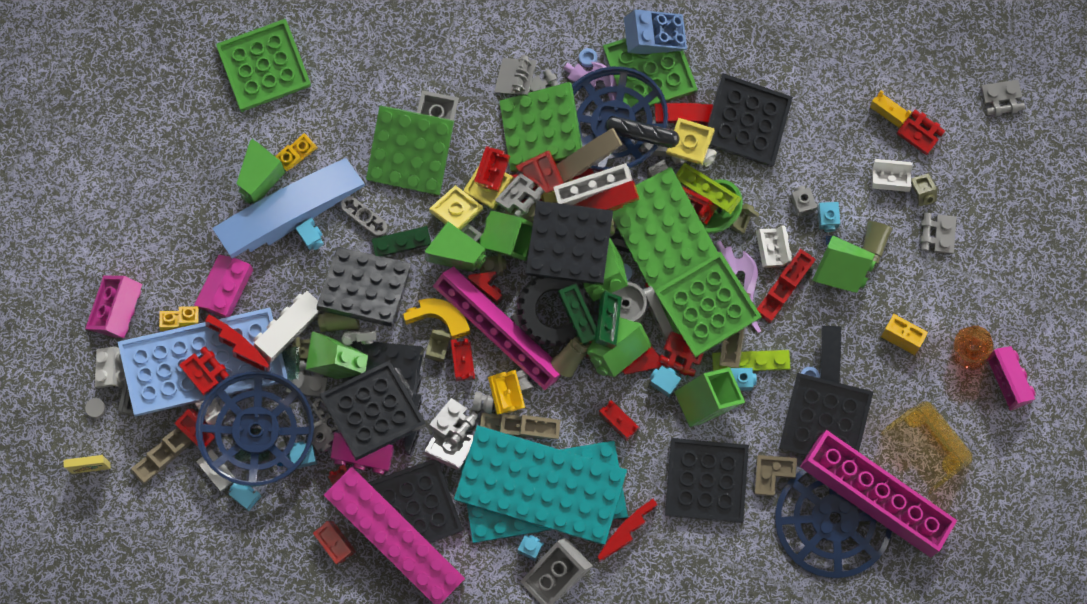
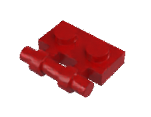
M915 109L911 114L916 119L915 122L908 117L896 134L925 155H928L939 140L934 134L936 133L942 137L945 130L940 127L939 123H934L928 119L925 113H920ZM920 124H924L930 130H925L923 127L920 126Z
M670 332L663 349L670 352L668 357L661 355L658 362L664 364L665 367L678 370L684 376L689 375L693 377L696 370L690 367L692 363L700 365L704 353L694 357L682 336L675 332ZM677 356L685 359L683 364L675 361Z
M206 346L200 349V353L203 355L200 359L194 353L179 364L181 370L203 396L219 384L216 380L217 376L220 375L223 380L230 376L226 372V367L216 360V355L209 351ZM208 362L214 368L211 372L205 366Z

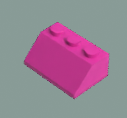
M218 255L194 306H198V308L221 318L230 317L252 274L253 268L251 264L237 258L232 259L230 256Z
M103 276L85 329L115 338H124L129 329L130 319L135 312V305L141 294L142 284L126 276Z
M1011 346L993 350L987 357V360L1010 411L1032 403L1035 400V391L1026 380L1027 373L1018 362V353L1015 350L1013 351Z
M335 433L331 459L335 460L334 464L337 465L344 464L346 466V463L353 464L355 469L365 470V467L373 469L372 472L384 475V471L389 472L394 448L393 445H387L355 461L341 434Z

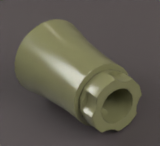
M868 221L862 249L875 254L873 261L876 262L875 264H879L893 228L883 223Z
M327 312L318 314V325L321 332L360 329V321L358 319Z
M577 336L571 339L564 349L552 358L551 364L555 371L564 377H572L583 358L587 355V349L591 343L588 342L581 345Z

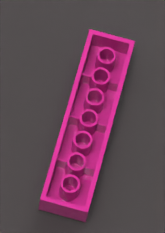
M827 430L819 436L800 468L930 558L941 550L957 522L955 518Z
M353 467L324 494L433 604H441L465 579Z

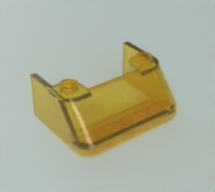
M923 401L912 407L886 426L881 432L884 436L903 421L911 428H917L923 424L945 451L947 456L942 460V469L947 476L928 491L930 494L966 468L973 459L972 452L935 406L928 401Z

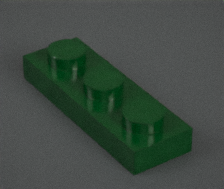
M424 226L373 238L372 243L375 256L383 257L429 246L431 240L428 227Z
M577 284L559 290L557 293L580 344L584 345L596 340L597 328Z
M604 291L601 294L596 343L613 349L617 346L622 297Z

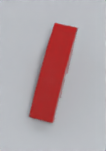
M661 103L654 104L655 124L663 123ZM667 103L668 123L676 125L678 118L707 126L713 104Z
M632 180L595 194L574 204V206L615 211L623 208L625 204L639 200L635 182Z
M801 248L757 308L762 318L769 323L772 322L816 261L814 257Z
M210 314L205 320L206 327L220 333L219 342L234 348L233 357L261 371L269 372L268 362L251 343L224 322Z
M654 498L637 509L620 525L598 555L597 559L599 562L633 541L630 533L645 524L642 516L657 508L658 504Z

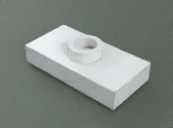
M212 449L208 452L213 462L219 458ZM203 456L196 461L221 492L232 484V482L214 472ZM224 464L219 467L223 472L234 477Z

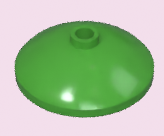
M714 180L738 195L741 200L731 214L717 206L708 224L702 223L707 233H718L729 228L741 213L743 205L742 194L730 181Z

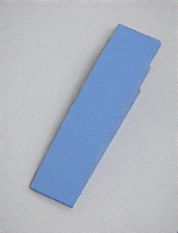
M344 158L274 192L212 229L233 259L247 249L252 252L266 242L268 245H271L311 217L313 219L358 191L365 184L347 158Z

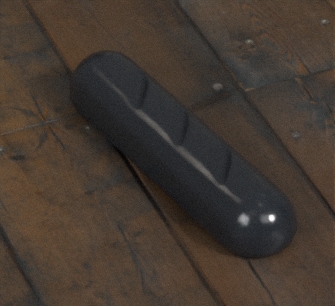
M610 117L605 124L606 131L614 128L620 137L666 148H673L680 141L679 134L674 130L621 117Z

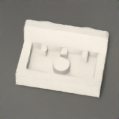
M875 159L872 169V188L910 192L912 163Z
M785 226L756 231L763 268L783 267L792 261Z
M107 347L97 349L95 387L116 386L123 388L125 372L119 348Z

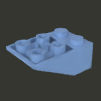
M635 9L624 17L628 53L652 54L687 50L683 14Z

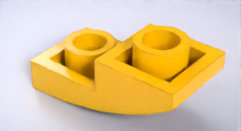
M303 133L293 144L287 145L275 157L282 162L283 168L288 171L318 147L307 134Z
M198 306L179 307V311H160V331L198 324Z

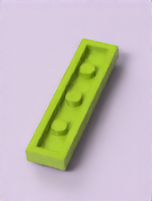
M685 162L676 173L681 184L697 194L710 199L716 206L729 214L733 212L741 200L738 195Z
M789 350L742 352L739 368H753V371L790 370ZM712 353L713 371L729 368L719 365L721 353Z

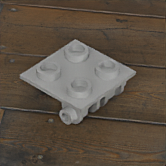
M521 55L519 59L503 58L494 92L528 95L537 61L528 60L529 57L526 55Z

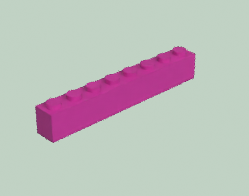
M454 266L441 274L433 287L538 385L546 390L559 379L561 375L553 368L551 364L552 357Z

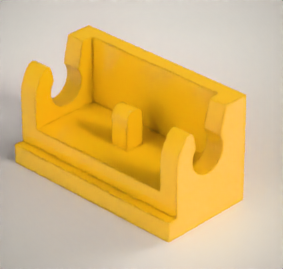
M880 90L878 96L872 100L870 108L900 128L911 115V111H906L883 95L884 92Z
M893 314L881 338L915 355L928 332Z
M516 370L488 377L497 415L525 408Z

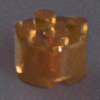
M976 325L961 329L957 333L952 346V354L956 362L968 369H979L985 365L994 347L990 333L983 327Z

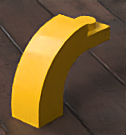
M436 298L418 300L420 308L413 307L407 309L406 313H403L406 325L425 318H437L443 321L449 329L452 340L471 334L464 315L445 300Z

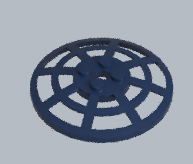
M605 67L591 71L572 84L574 95L583 86L589 94L577 111L582 147L607 132L605 124L610 117L616 116L636 121L635 114L642 108L645 109L647 115L646 124L663 128L668 126V106L661 89L650 77L640 71L627 67ZM620 75L618 86L605 87L595 91L590 83L604 76ZM627 76L644 82L652 91L643 97L637 91L626 87ZM617 92L616 100L603 102L600 98L604 94ZM624 94L633 96L639 102L630 107L623 102ZM655 97H658L663 109V123L652 124L653 119L649 103ZM594 101L597 108L592 116L583 115L587 106ZM581 122L591 124L593 133L583 138ZM618 136L620 141L627 147V150L620 153H611L598 166L592 165L589 169L601 172L613 168L606 167L608 159L621 158L632 154L636 159L627 164L629 168H632L650 157L659 146L653 145L647 153L642 155L638 149L644 142L638 141L634 145L629 138Z
M246 371L235 374L220 382L206 396L196 421V439L206 463L220 477L243 486H265L286 478L304 461L309 453L314 436V418L304 394L288 379L266 371ZM254 379V390L243 392L232 399L224 391V389L236 382ZM262 379L278 382L292 392L283 400L274 393L262 391ZM218 395L225 405L219 412L215 425L203 424L210 404ZM254 397V407L242 411L236 404L243 399ZM262 397L271 399L279 405L271 412L262 407ZM297 397L306 411L308 427H297L295 415L289 406ZM231 409L237 416L233 425L222 426L226 413ZM284 410L290 419L291 427H279L277 417ZM253 426H260V434H251L250 431ZM203 432L215 433L216 443L222 455L214 462L209 457L205 448ZM221 434H232L236 442L228 451L223 445ZM291 435L288 445L282 452L275 445L279 436ZM308 435L304 451L299 459L293 463L286 456L293 448L296 436ZM240 450L251 453L250 464L240 462L233 456ZM268 450L276 457L270 462L258 464L259 454ZM229 461L239 468L250 470L249 481L234 478L223 472L219 467ZM280 462L288 469L274 478L257 481L258 470L271 468Z
M805 470L799 471L796 474V479L791 478L783 488L775 510L776 532L787 555L804 570L825 578L839 579L851 577L870 568L886 550L892 531L887 528L883 543L879 550L876 551L869 542L875 532L877 520L867 513H858L854 504L838 495L831 488H829V495L819 499L811 491L825 484L818 480L806 488L797 480L808 472ZM793 487L801 493L795 504L794 516L782 517L784 500L788 491ZM807 498L815 506L811 515L800 516L801 506L804 499ZM830 514H838L840 522L837 524L832 523L829 518ZM859 521H870L869 531L865 539L856 531ZM803 523H811L816 532L810 541L806 538L801 528ZM794 524L799 539L805 545L798 554L788 544L782 525ZM851 537L859 544L856 548L842 553L841 541ZM821 539L833 542L834 553L822 551L815 546ZM863 549L872 557L857 568L842 571V559L852 557ZM810 552L823 558L834 559V572L817 569L807 564L803 559Z

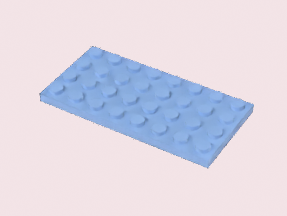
M266 308L218 320L230 326L249 343L254 345V338L260 332L263 334L268 330L266 327L273 320L271 309ZM205 322L118 342L135 417L205 400L210 392L203 396L179 367L180 363L194 353L200 359L203 356L200 353V349L205 346L216 355V360L226 367V372L230 375L229 377L246 371L261 370L233 357L234 348L219 342L220 333L206 327ZM281 353L269 364V372L288 379ZM209 362L205 364L210 372L214 369ZM220 375L216 377L219 383L223 381ZM254 379L236 382L228 386L224 391L231 395L253 390ZM262 379V387L279 384L269 379Z

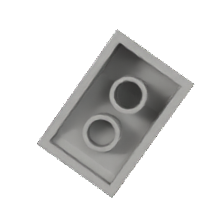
M564 538L552 546L520 583L540 604H555L593 565L567 538Z

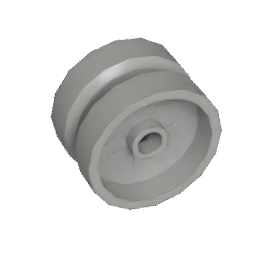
M627 282L628 286L613 292V294L622 297L620 317L640 323L646 312V295L638 285Z

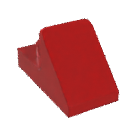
M497 272L470 274L468 276V280L498 305L501 302L502 291L495 285L490 286L497 277Z

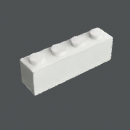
M625 163L553 188L559 204L574 205L595 194L633 179L630 169Z
M308 291L303 295L299 294L293 300L294 304L290 308L287 306L280 313L281 317L277 321L274 319L266 327L268 330L263 334L260 332L254 338L253 346L269 364L322 312L317 310L318 300Z

